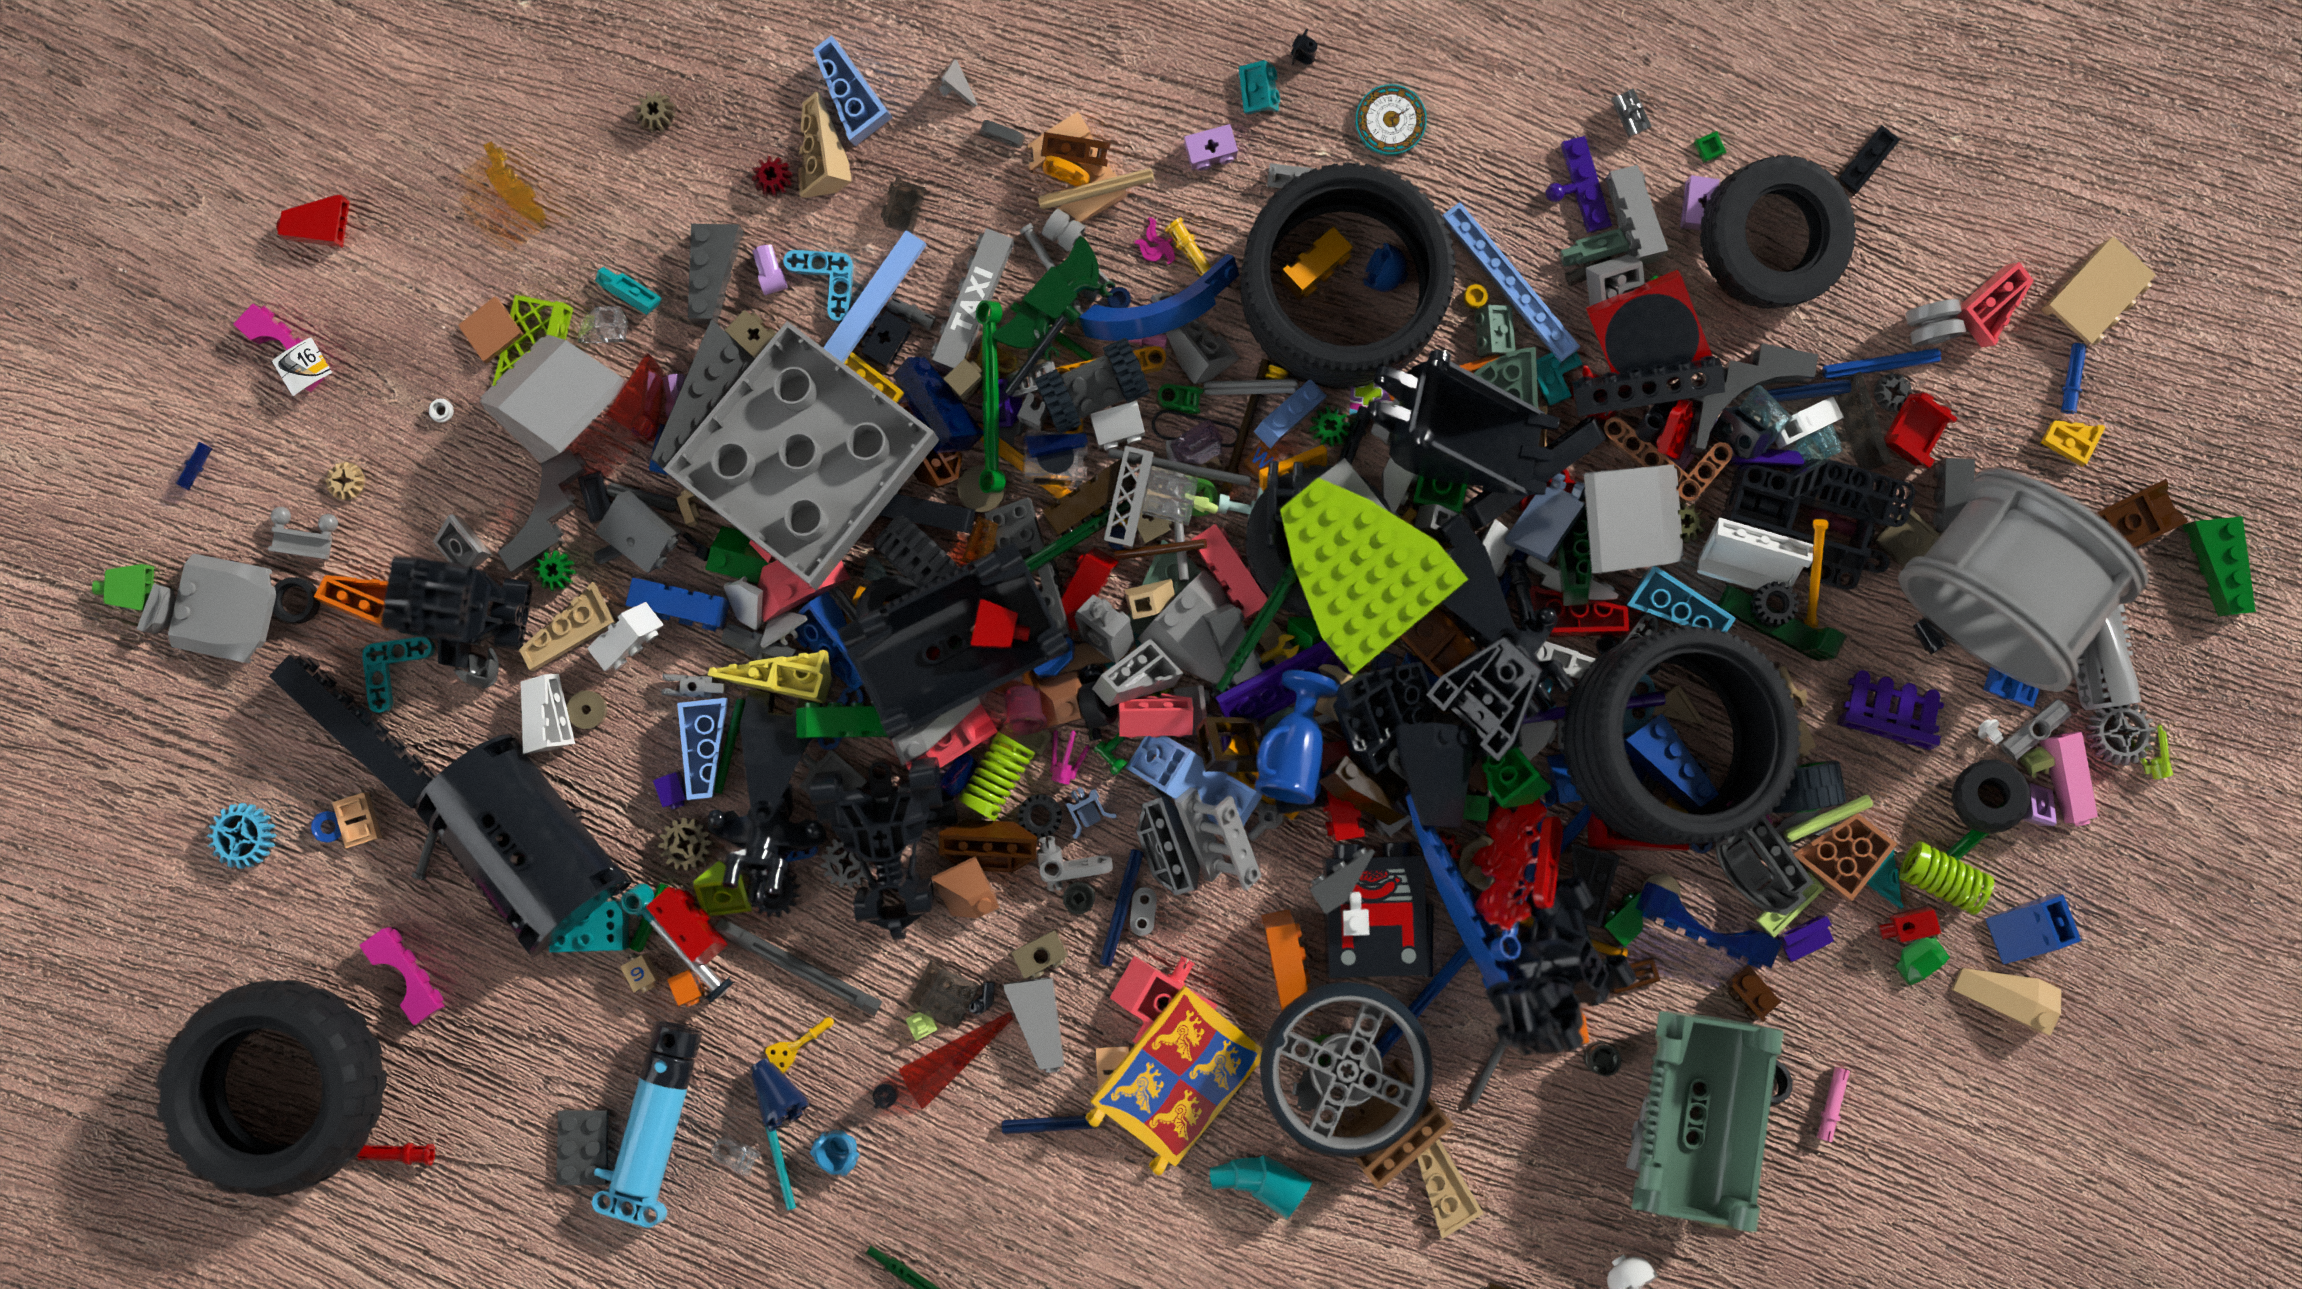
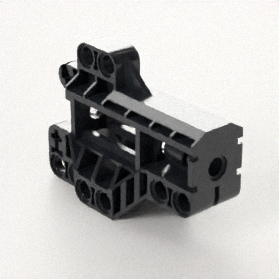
M1811 458L1801 467H1797L1788 473L1759 465H1741L1734 472L1732 485L1729 488L1724 504L1725 508L1720 518L1810 544H1814V536L1791 530L1799 503L1857 519L1849 546L1824 539L1822 565L1826 568V574L1823 578H1820V583L1851 590L1857 586L1862 570L1881 573L1888 569L1890 564L1889 557L1883 552L1867 548L1875 536L1876 528L1874 523L1890 527L1903 526L1908 520L1916 491L1914 486L1908 482L1830 459L1820 460ZM1751 470L1753 475L1752 479L1749 481L1747 476L1749 471ZM1773 477L1776 480L1774 487H1772L1771 480ZM1903 486H1906L1909 490V495L1906 499H1904L1905 490ZM1823 488H1824L1823 496H1822V499H1821V498H1819V497H1820V495H1821V493H1822V491H1823ZM1833 489H1836L1833 501L1831 502L1830 499L1833 493ZM1869 558L1876 559L1879 561V565H1875L1867 561L1869 560ZM1811 565L1809 568L1805 567L1809 577L1811 576ZM1847 572L1850 577L1847 584L1842 585L1840 577L1843 573Z

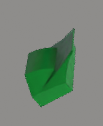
M1924 937L1915 939L1901 950L1900 961L1894 964V966L1906 983L1912 986L1941 968L1950 956L1935 937Z

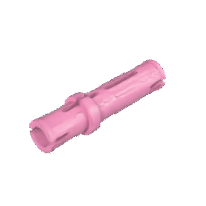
M1834 1066L1824 1111L1820 1113L1822 1119L1816 1138L1829 1142L1833 1141L1837 1121H1840L1841 1118L1839 1112L1850 1073L1849 1070Z

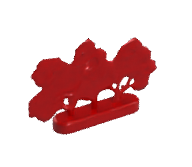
M1540 798L1532 804L1519 806L1515 813H1512L1509 808L1503 809L1501 806L1496 808L1494 812H1491L1488 815V821H1486V832L1490 834L1493 842L1491 845L1481 847L1471 860L1476 866L1482 867L1481 872L1484 876H1493L1495 878V882L1481 893L1474 908L1479 914L1484 915L1485 920L1490 925L1499 924L1501 930L1509 931L1515 922L1525 921L1530 916L1531 907L1525 899L1532 890L1533 901L1538 908H1551L1554 903L1563 828L1559 817L1552 816L1546 817L1543 820L1541 833L1538 831L1537 825L1544 818L1548 810L1544 804L1540 803ZM1531 830L1533 835H1527L1526 832ZM1540 839L1538 857H1533L1530 846ZM1537 863L1534 882H1528L1524 877L1525 867L1529 864ZM1522 880L1525 884L1519 885L1518 881ZM1526 887L1527 889L1522 891L1523 895L1516 899L1513 897L1518 889ZM1523 899L1522 904L1517 905V902Z

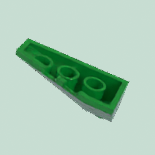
M1520 748L1508 750L1500 761H1497L1492 755L1481 758L1483 771L1486 773L1488 780V789L1503 809L1532 804L1551 789V786Z

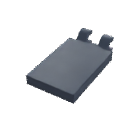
M1560 473L1552 478L1549 488H1546L1545 495H1535L1506 536L1505 544L1548 563L1585 510V503L1582 502L1586 497L1584 491L1585 484L1578 481L1570 494L1564 491L1566 482H1563L1566 476Z

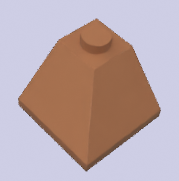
M1078 671L1038 681L1040 689L1034 692L1043 729L1084 719L1079 706L1078 695L1082 684Z
M976 857L970 858L931 877L952 916L979 918L1000 908L995 892Z

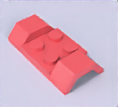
M981 702L925 755L918 759L938 757L939 767L942 768L995 735L998 731ZM912 762L906 765L908 770L912 767Z

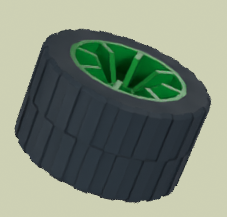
M1821 761L1798 764L1797 769H1794L1793 773L1795 776L1790 781V788L1785 790L1786 795L1779 801L1780 804L1772 808L1773 813H1805L1845 803L1847 800L1840 762Z

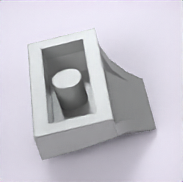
M153 584L137 630L157 634L170 625L176 602L173 589Z

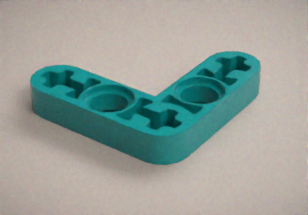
M415 637L372 643L364 648L362 658L367 701L372 711L386 713L393 706L389 664L430 658L435 652V644L431 639ZM422 642L428 645V649L424 650V654L421 651L411 650V647H420ZM401 644L405 649V653L401 658H396L393 654V649L396 645ZM375 648V651H386L387 656H377L375 661V658H370V653H374ZM379 671L383 674L384 680L380 685H375L372 681V676L375 672ZM385 688V692L380 691V696L379 692H374L373 690ZM380 697L386 700V703L382 704V708L376 705V701Z

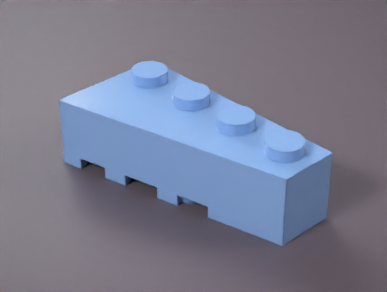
M831 35L814 48L813 52L822 75L826 80L847 137L853 145L857 146L893 117L841 45Z
M727 698L677 703L686 795L689 801L714 798L728 703Z

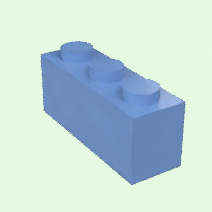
M1309 379L1262 420L1254 432L1271 449L1317 409L1327 397L1326 394Z

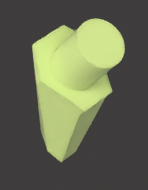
M1184 494L1181 496L1180 501L1203 513L1204 511L1213 514L1217 513L1218 505L1209 502L1207 497Z

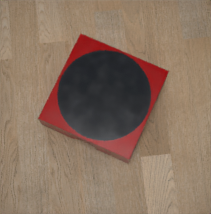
M1678 269L1646 282L1631 292L1615 295L1586 308L1611 372L1621 374L1626 373L1627 370L1632 368L1644 370L1650 369L1656 364L1668 366L1674 365L1680 360H1690L1692 362L1698 361L1704 356H1712ZM1678 377L1669 378L1667 383L1678 379ZM1647 381L1642 387L1650 388L1654 382ZM1620 386L1619 392H1626L1630 386Z

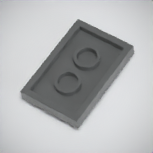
M609 1110L558 1111L556 1185L608 1184V1180L594 1175V1171L596 1168L608 1170Z

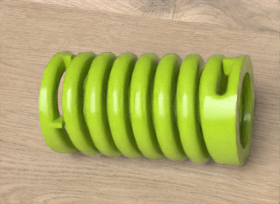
M999 731L996 733L992 744L989 745L990 751L984 754L987 760L982 759L979 762L982 768L977 767L974 770L978 776L972 775L970 777V781L973 784L967 783L958 797L959 801L993 821L996 820L999 815L998 813L1001 812V807L998 805L1006 804L1004 797H1010L1011 791L1009 789H1014L1016 787L1014 781L1020 780L1018 773L1025 772V767L1019 762L1028 765L1035 755L1034 752Z
M1917 841L1909 849L1899 871L1900 880L1912 886L1917 885L1918 889H1925L1928 894H1934L1936 898H1942L1944 902H1950L1953 906H1958L1963 911L1967 910L1966 912L1971 915L1978 914L1984 908L1992 894L1995 882L1993 876L1973 868L1969 864H1964L1961 860H1956L1944 852H1939L1938 849L1931 848V846L1922 841ZM1917 856L1916 861L1914 862V864L1911 863V862L1914 860V858ZM1980 893H1982V896H1981V898H1980L1978 904H1977L1976 906H1974V904H1975V902L1977 901V899H1978Z

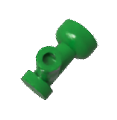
M1119 732L1107 744L1102 740L1093 749L1095 754L1099 753L1109 763V770L1113 776H1116L1128 764L1124 758L1117 759L1111 753L1120 742L1122 743L1125 740L1123 736H1119Z

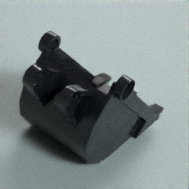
M1431 350L1427 361L1414 366L1406 373L1388 366H1379L1376 369L1374 383L1400 401L1399 406H1391L1383 402L1370 400L1366 415L1393 434L1389 455L1398 466L1423 478L1483 486L1482 491L1522 496L1545 495L1547 483L1532 479L1535 462H1552L1553 450L1539 447L1538 445L1541 430H1558L1560 418L1545 414L1538 408L1450 361L1451 354L1444 350Z

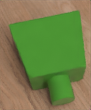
M138 564L107 569L104 580H95L93 582L92 592L95 595H104V604L143 611L154 584V567Z

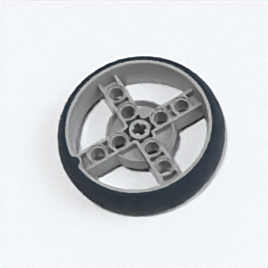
M1343 982L1327 984L1314 988L1296 998L1286 1006L1272 1024L1261 1053L1260 1080L1265 1101L1276 1121L1284 1131L1300 1144L1311 1150L1331 1156L1358 1157L1369 1155L1397 1142L1415 1125L1427 1104L1432 1086L1433 1061L1431 1049L1424 1030L1416 1017L1402 1002L1381 989L1361 983ZM1342 1001L1361 1003L1350 1031L1331 1035L1320 1044L1291 1031L1304 1016L1321 1006ZM1385 1014L1400 1027L1410 1045L1414 1062L1412 1085L1383 1073L1382 1058L1373 1044V1040ZM1364 1018H1371L1373 1021L1372 1027L1368 1030H1362L1360 1027V1023ZM1361 1041L1363 1044L1361 1051L1358 1053L1351 1052L1350 1046L1352 1042ZM1299 1043H1305L1308 1046V1050L1304 1055H1297L1295 1053V1047ZM1323 1053L1329 1054V1063L1319 1065L1317 1061L1319 1055ZM1280 1054L1310 1066V1078L1315 1090L1320 1095V1099L1308 1125L1296 1116L1283 1095L1279 1079ZM1347 1064H1350L1351 1074L1343 1075L1341 1067L1343 1065L1346 1067ZM1374 1074L1375 1082L1369 1086L1364 1085V1076ZM1390 1084H1396L1398 1087L1397 1093L1393 1096L1386 1095V1088ZM1336 1086L1343 1089L1342 1095L1339 1098H1332L1330 1096L1331 1089ZM1373 1095L1401 1107L1399 1112L1389 1122L1375 1131L1355 1137L1332 1136L1344 1107L1362 1104ZM1325 1109L1333 1112L1332 1118L1328 1121L1320 1119V1114Z

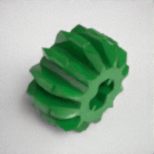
M1326 406L1325 415L1321 410H1317L1316 415L1318 418L1312 417L1310 420L1315 425L1311 426L1309 431L1317 432L1312 439L1315 441L1322 438L1320 445H1325V442L1329 441L1330 448L1334 447V439L1338 444H1342L1343 439L1341 436L1347 437L1349 435V432L1344 429L1348 428L1350 423L1342 422L1347 415L1344 413L1338 416L1339 408L1337 407L1331 413L1330 407ZM1326 422L1329 425L1332 423L1335 425L1333 432L1330 429L1327 431L1324 429Z
M554 550L552 556L548 552L544 553L545 560L536 559V562L541 565L540 568H533V571L540 573L535 577V580L537 582L542 581V588L546 589L549 587L550 591L556 592L558 587L561 590L566 589L564 582L573 583V580L568 577L569 575L576 574L575 570L569 569L574 565V561H567V554L563 553L560 555L559 551ZM553 567L558 571L557 575H554L551 571Z

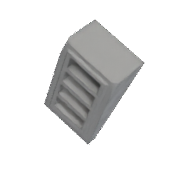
M1054 361L1035 365L1012 397L1023 398L1027 396L1028 392L1032 394L1039 392L1034 379L1036 375L1037 377L1044 375L1043 370H1045V373L1055 370ZM1018 371L1007 375L1008 384Z

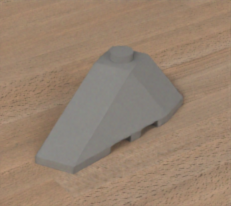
M1170 292L1152 295L1151 300L1152 303H1155L1173 295ZM1195 319L1181 327L1166 332L1181 368L1194 384L1210 381L1235 363L1240 357L1220 335L1216 338L1206 329L1208 325L1203 320L1199 322Z

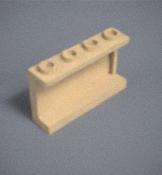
M2112 236L2105 240L2040 310L2047 316L2052 313L2083 340L2081 343L2085 344V346L2091 344L2095 346L2105 336L2102 334L2107 327L2109 329L2112 328L2120 320L2118 315L2123 310L2125 312L2128 311L2136 303L2134 298L2139 293L2142 295L2152 286L2150 281L2156 274Z

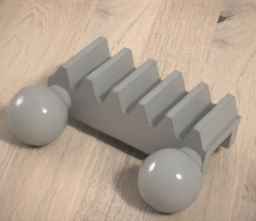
M276 507L272 510L271 520L274 523V527H272L274 536L272 546L268 547V551L329 560L333 539L331 533L338 527V520L334 515L324 514L319 518L318 526L321 534L284 529V525L288 524L291 520L290 511L285 507Z

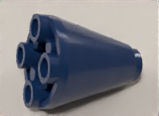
M763 1059L751 1067L753 1072L751 1076L762 1121L769 1132L781 1127L782 1122L788 1119L790 1122H793L803 1116L802 1111L809 1107V1101L806 1096L768 1059Z

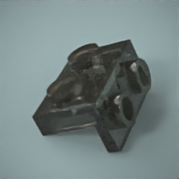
M896 176L895 182H891L888 189V196H890L888 205L884 204L881 212V218H883L885 227L902 232L907 230L913 234L926 193V187L903 181L902 177Z

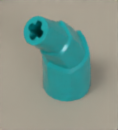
M1265 1155L1256 1158L1232 1159L1230 1163L1210 1167V1180L1213 1190L1233 1188L1238 1191L1251 1192L1254 1198L1286 1220L1295 1211L1313 1183L1306 1176Z

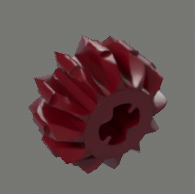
M767 156L766 163L759 159L758 162L761 167H753L752 170L756 175L751 177L752 181L756 183V190H762L763 195L766 197L770 192L773 197H777V191L779 190L785 194L784 186H791L792 183L788 179L793 177L792 172L788 171V163H782L780 157H777L773 162L772 157ZM772 173H775L777 177L775 179L772 177V180H769L768 176L770 174L773 176Z

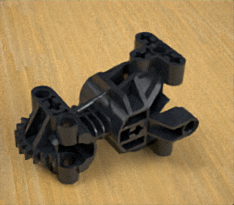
M395 555L390 566L384 602L385 608L382 614V626L384 628L396 629L402 634L438 639V664L467 668L470 644L481 646L482 640L494 636L495 647L519 650L523 646L532 596V583L530 581L506 578L501 587L486 572L473 569L472 566ZM489 602H493L491 617L486 616Z
M938 757L913 760L912 767L909 769L910 782L904 783L905 781H902L897 790H895L891 763L885 758L875 759L868 772L871 795L865 793L860 787H856L855 790L843 791L841 770L815 773L810 782L809 791L811 803L816 807L819 824L831 823L832 829L843 842L845 851L857 854L860 861L859 865L868 882L867 887L858 888L853 902L856 922L866 921L888 929L893 940L905 939L906 928L925 913L931 912L933 905L934 889L932 878L920 879L919 874L915 872L917 861L915 854L917 842L921 840L930 809L942 807ZM883 766L886 769V774L883 776L877 775L874 772V767ZM913 844L908 868L902 867L901 853L906 849V846ZM863 858L875 862L877 871L874 878ZM898 888L899 896L905 898L906 904L900 903L886 906L883 898V889Z
M1581 877L1556 881L1554 903L1551 908H1538L1533 901V890L1528 894L1526 902L1530 904L1531 915L1536 918L1529 932H1523L1518 940L1521 951L1514 960L1517 980L1496 983L1489 987L1486 992L1488 999L1497 1014H1500L1502 1021L1495 1028L1498 1037L1507 1047L1512 1045L1513 1049L1517 1048L1520 1054L1524 1056L1533 1053L1538 1055L1578 1049L1584 1042V1038L1579 1031L1583 1026V1014L1580 1004L1586 1003L1588 1006H1597L1605 1001L1611 989L1628 987L1636 980V975L1624 955L1606 956L1605 959H1600L1596 953L1586 921L1580 912L1591 906L1594 899Z

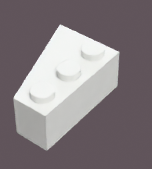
M646 602L621 613L618 616L619 621L616 624L611 623L607 627L609 630L604 634L602 633L587 648L604 671L613 667L615 670L621 668L628 662L626 657L629 655L631 657L643 649L641 644L645 641L648 643L659 635L657 630L663 626V623Z
M545 674L522 681L523 754L552 751L575 744L559 674Z

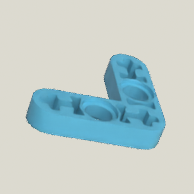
M803 250L787 252L783 262L789 272L794 274L830 276L827 311L832 321L841 323L851 309L854 266L850 256L845 253ZM797 256L799 261L806 262L805 257L807 256L808 269H805L804 263H797L796 267L793 268L789 261H792ZM821 257L825 260L824 267L818 270L812 267L813 260ZM829 258H832L831 261L837 264L841 262V259H844L848 266H844L843 270H840L837 265H831L832 270H829ZM838 282H843L847 285V290L843 294H837L834 292V286ZM833 298L841 300V308L845 313H841L840 317L833 313V310L838 308L837 300L833 301Z

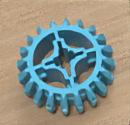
M240 803L238 806L232 804L229 806V810H220L221 816L216 815L213 817L217 824H210L208 826L214 830L213 833L207 835L208 838H213V842L208 846L216 848L212 855L220 856L219 862H227L228 867L237 866L238 869H243L245 866L254 867L255 862H263L262 856L270 855L267 847L272 848L275 846L273 842H270V838L277 836L270 832L271 829L275 828L274 824H268L271 817L269 815L263 816L265 810H256V805L250 804L248 807L246 803ZM243 816L235 828H229L233 820ZM254 824L257 828L258 835L254 832ZM235 832H241V834L244 837L249 839H243V837H241L239 834H236ZM226 837H228V839L230 840V847L227 843ZM248 844H256L248 854L241 856L242 851L246 850Z

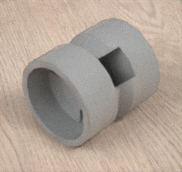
M1058 208L1046 222L1042 235L1052 242L1058 240V245L1071 253L1078 237H1083L1086 226L1079 221H1070L1069 215Z

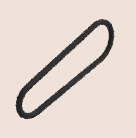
M1174 410L1159 411L1152 420L1154 434L1164 440L1219 447H1233L1236 443V440L1231 444L1163 436L1157 432L1155 422L1164 413L1229 427L1236 431L1237 437L1239 434L1238 428L1234 425Z

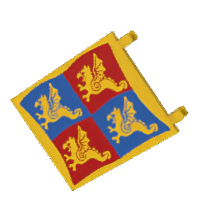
M1183 986L1091 1098L1090 1102L1096 1107L1088 1112L1086 1120L1091 1126L1097 1127L1104 1115L1107 1114L1157 1152L1159 1156L1150 1162L1149 1167L1153 1173L1159 1176L1164 1172L1168 1162L1175 1167L1259 1065L1263 1048L1186 986Z

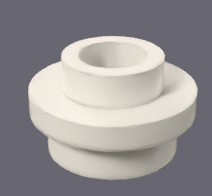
M436 399L429 406V415L436 422H447L453 416V406L445 399ZM441 407L445 408L443 415H439L438 412Z

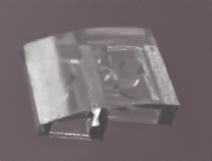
M1152 466L1144 496L1142 514L1189 525L1198 478Z

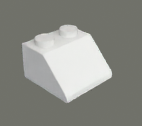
M1137 400L1090 414L1099 449L1104 448L1105 451H1108L1110 448L1115 449L1119 447V443L1125 441L1128 444H1133L1141 441V437L1145 436Z
M1494 520L1487 526L1480 541L1487 549L1496 576L1500 577L1506 567V564L1503 563L1506 556H1511L1515 548L1505 544V538L1510 530L1499 521Z

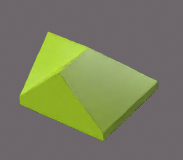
M720 860L694 880L693 886L700 907L709 916L752 911L751 903L747 901L748 893L741 874L739 875L738 888L729 889L722 886L726 866Z

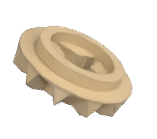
M343 462L335 464L332 469L328 470L325 481L327 483V490L333 497L340 500H350L362 492L365 477L357 465ZM344 474H346L347 478L354 480L353 482L345 483V487L336 481L342 479Z

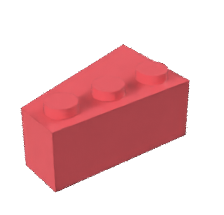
M1162 693L1161 697L1145 695L1117 704L1120 737L1150 736L1156 738L1160 736L1184 737L1186 735H1193V704L1190 697Z

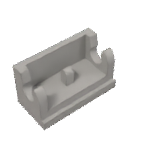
M1028 392L1018 413L1019 422L1037 432H1043V424L1047 418L1045 402L1043 401L1040 404V408L1036 407L1035 395Z

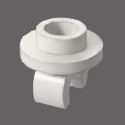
M1996 719L1984 721L1978 728V737L1980 739L1989 737L1995 745L2001 742L2004 738L1997 729L1999 721Z

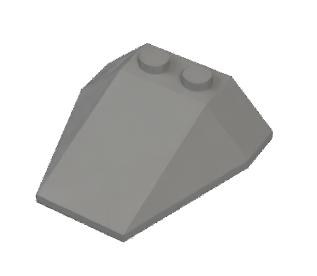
M1203 570L1153 620L1137 639L1143 644L1151 638L1177 667L1217 685L1225 673V668L1203 615L1231 603L1222 586Z

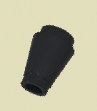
M1925 618L1913 625L1924 650H1928L1931 655L1947 645V642L1944 640L1946 637Z

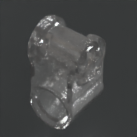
M728 1136L719 1138L711 1150L712 1157L717 1162L748 1177L752 1174L751 1168L756 1158L761 1156V1152ZM726 1144L730 1148V1154H721L718 1146Z

